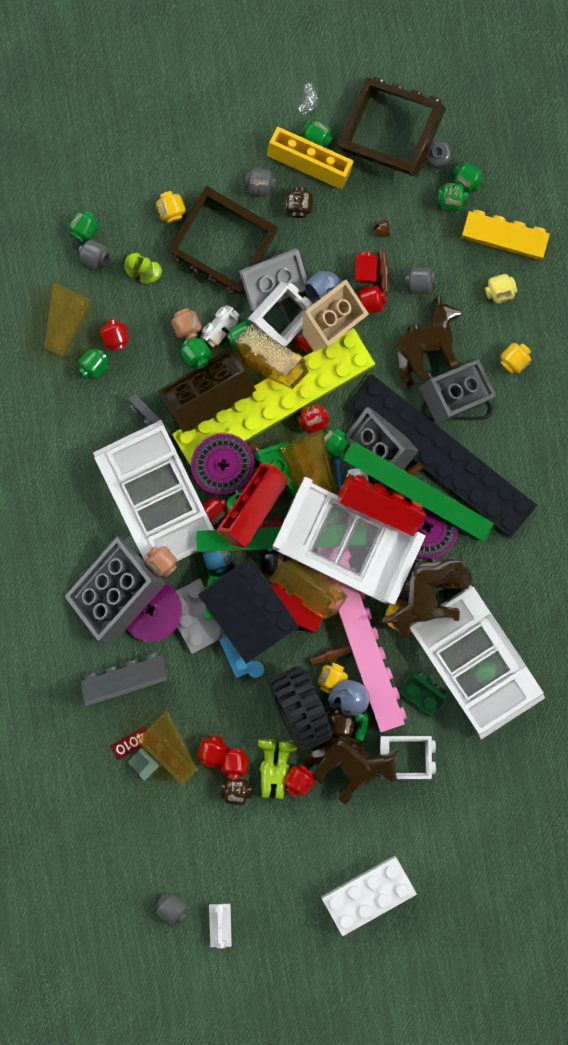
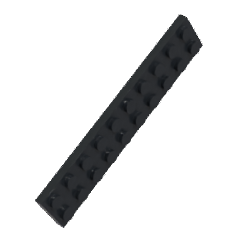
M372 375L348 405L347 409L357 417H360L364 410L370 407L404 434L419 450L412 459L415 463L420 462L425 471L483 517L493 522V525L510 538H512L537 506L536 503L374 375Z

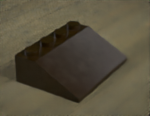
M231 349L210 360L207 366L191 371L158 392L184 433L194 430L203 421L211 420L220 411L230 409L239 400L247 399L256 389Z

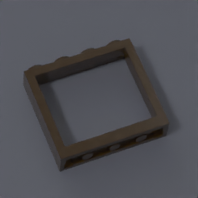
M366 77L337 146L344 153L417 178L446 108L442 104V100L437 97L430 96V98H427L417 90L412 89L410 92L404 90V87L399 84L393 83L389 85L381 78L374 77L371 79ZM373 89L432 108L410 162L351 142Z
M206 186L172 242L168 252L171 254L170 258L181 264L183 261L188 264V268L197 274L202 272L207 275L206 279L216 285L219 282L225 286L224 289L227 292L241 295L245 289L242 278L239 283H236L178 249L179 245L207 199L267 233L248 267L261 262L277 235L279 227Z

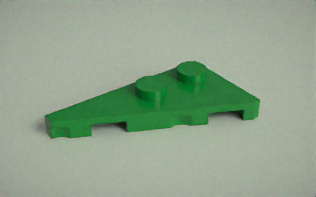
M289 441L253 453V456L260 464L275 465L289 479L285 490L295 498L303 481V476Z

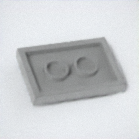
M293 249L239 271L250 308L253 311L262 304L281 281L286 284L291 282L299 289L298 293L305 291V284L308 282L298 249ZM285 292L278 299V301L286 299L290 296Z
M201 579L176 591L182 605V616L178 628L192 654L226 636L215 619L204 618L205 604L198 596L200 592L205 590Z

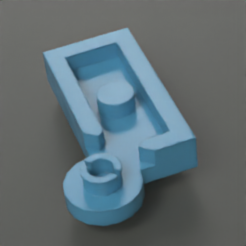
M227 636L219 639L236 678L246 673L254 678L260 677L263 674L264 667L259 661L252 662L251 660L246 664Z

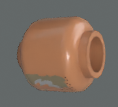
M189 308L176 312L171 321L176 336L181 339L185 338L187 340L192 337H198L197 333L202 328L197 313L190 311Z
M155 546L146 554L148 558L145 564L157 577L163 576L165 578L177 568L175 565L177 558L166 546H162L159 549Z

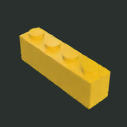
M277 127L266 154L268 157L341 190L350 175L354 162L280 127Z
M480 210L468 212L461 239L539 261L543 259L550 235L546 233L545 229L540 227L531 229L525 227L526 224L519 221H514L513 223L506 222L504 217L494 215L493 218L485 216V212Z

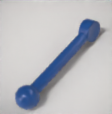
M335 459L333 465L336 467L338 490L340 491L342 487L341 461Z

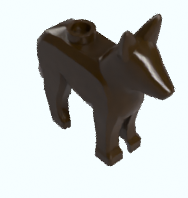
M440 294L437 296L436 307L430 324L421 328L419 324L408 328V333L401 337L396 346L399 360V375L404 389L415 385L410 375L412 371L421 381L432 377L423 367V352H440L450 371L461 366L460 362L456 361L452 350L453 336L450 329V321L459 318L462 315V310L453 308L448 304H443Z
M444 559L437 562L419 564L412 570L409 581L405 580V593H408V603L400 607L393 614L383 617L382 622L392 623L401 636L407 638L410 633V626L414 622H427L445 617L459 621V608L437 605L435 594L431 587L450 583L454 584L456 588H460L461 577L450 573V571L462 572L463 560Z
M342 736L331 738L320 748L311 751L302 762L313 767L316 761H320L314 779L320 784L325 781L327 771L340 765L350 779L338 797L346 805L355 790L370 783L376 776L381 775L390 781L397 779L394 759L400 750L397 749L388 754L370 756L363 750V746L359 741H352Z

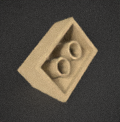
M347 279L343 280L303 311V335L314 352L331 345L369 315Z

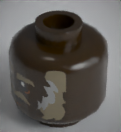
M294 187L293 191H289L286 194L285 210L290 214V217L306 218L312 212L313 195L306 191L305 187Z
M333 710V713L327 715L333 738L351 736L353 734V716L344 715L341 710Z
M228 778L226 782H222L221 798L224 799L226 804L242 806L245 805L247 799H251L252 786H248L247 779Z

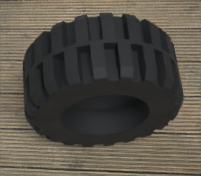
M295 666L272 676L268 681L271 694L299 751H306L330 740L333 734L328 717L303 667Z

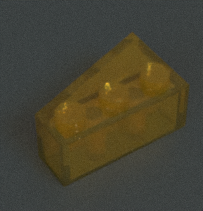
M53 282L44 348L47 351L63 359L66 358L93 304L90 299Z
M252 324L235 340L250 370L286 387L294 389L309 372L305 365L306 361L302 356L295 354Z
M323 430L305 435L281 447L297 490H299L304 477L313 480V484L334 494Z
M294 559L280 563L269 580L273 584L277 582L287 589L286 593L290 596L292 594L298 596L303 600L302 604L323 619L337 614L348 597L328 576Z
M166 710L137 741L183 785L198 770V767L169 711Z

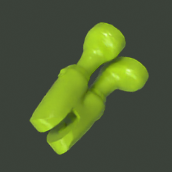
M132 253L125 259L124 267L127 274L132 279L140 276L141 283H154L162 275V268L159 263L151 262L148 257H142L139 253Z
M259 739L258 747L263 749L265 761L261 763L259 768L261 772V798H269L272 788L271 784H276L275 799L283 800L286 789L284 779L290 771L289 764L287 763L288 755L290 752L295 751L297 747L292 741L279 740L278 762L274 766V752L277 740Z

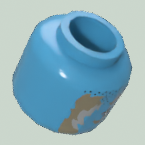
M228 551L202 552L207 569L215 570L216 573L226 571L228 569L227 566L232 562L231 553Z

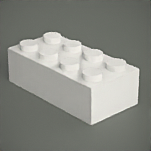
M393 856L323 895L322 900L342 936L417 894L396 856Z

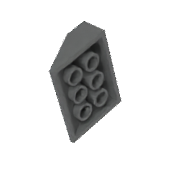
M120 537L115 538L65 596L100 642L114 643L166 584L161 577H157L146 566V561Z
M157 653L145 656L146 661L138 663L137 659L126 662V667L118 669L117 666L105 669L106 674L100 676L97 675V672L86 675V680L81 681L85 706L170 680L163 655L158 656Z

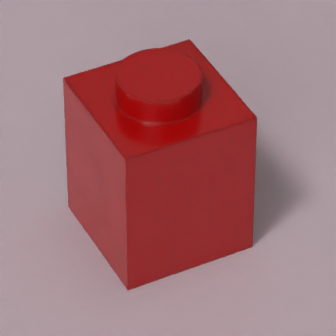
M360 252V255H356L355 283L376 284L377 256H373L372 252Z

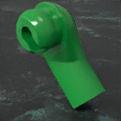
M365 711L358 716H354V720L358 722L353 738L364 741L368 729L369 716Z

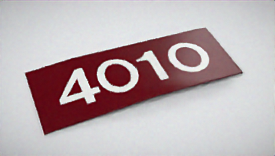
M145 726L112 744L110 748L117 760H120L153 740Z

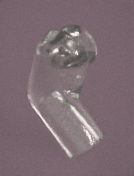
M313 83L303 85L306 98L299 105V110L303 114L312 112L318 102Z

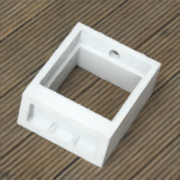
M282 281L248 319L277 347L284 349L303 328V311L313 303L305 296L302 298L298 294L299 289L291 282L286 284ZM286 292L303 310L279 335L262 317Z
M380 736V754L389 753V742L425 741V773H396L397 779H432V774H436V763L432 761V753L436 751L435 740H432V736Z

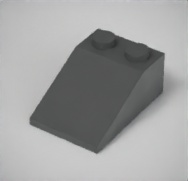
M479 359L434 377L419 386L436 424L449 420L497 397Z
M370 407L364 410L344 437L349 446L355 441L402 470L405 469L419 451L404 434Z

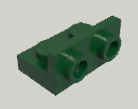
M419 671L418 674L412 672L398 693L433 717L448 698L444 695L446 690L438 684L432 686L427 682L429 678Z

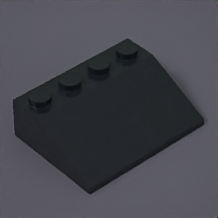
M251 557L198 594L246 664L299 628L295 619Z

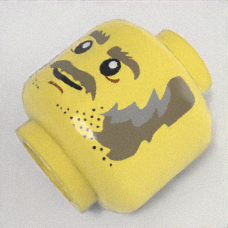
M501 274L488 280V287H485L488 299L492 298L495 303L499 304L512 300L515 293H517V287L513 277Z

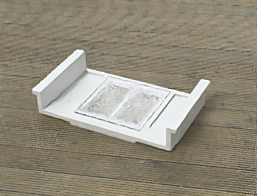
M162 420L93 452L99 469L145 561L148 558L146 554L155 546L158 549L166 546L177 558V561L197 552L196 531L214 529Z
M304 477L275 539L273 549L385 604L395 605L425 535L416 532L413 537L339 503L337 495L313 484V480Z
M470 585L468 589H464L441 604V606L459 608V621L445 617L427 622H414L410 626V631L424 649L482 740L545 699L536 680L475 588Z

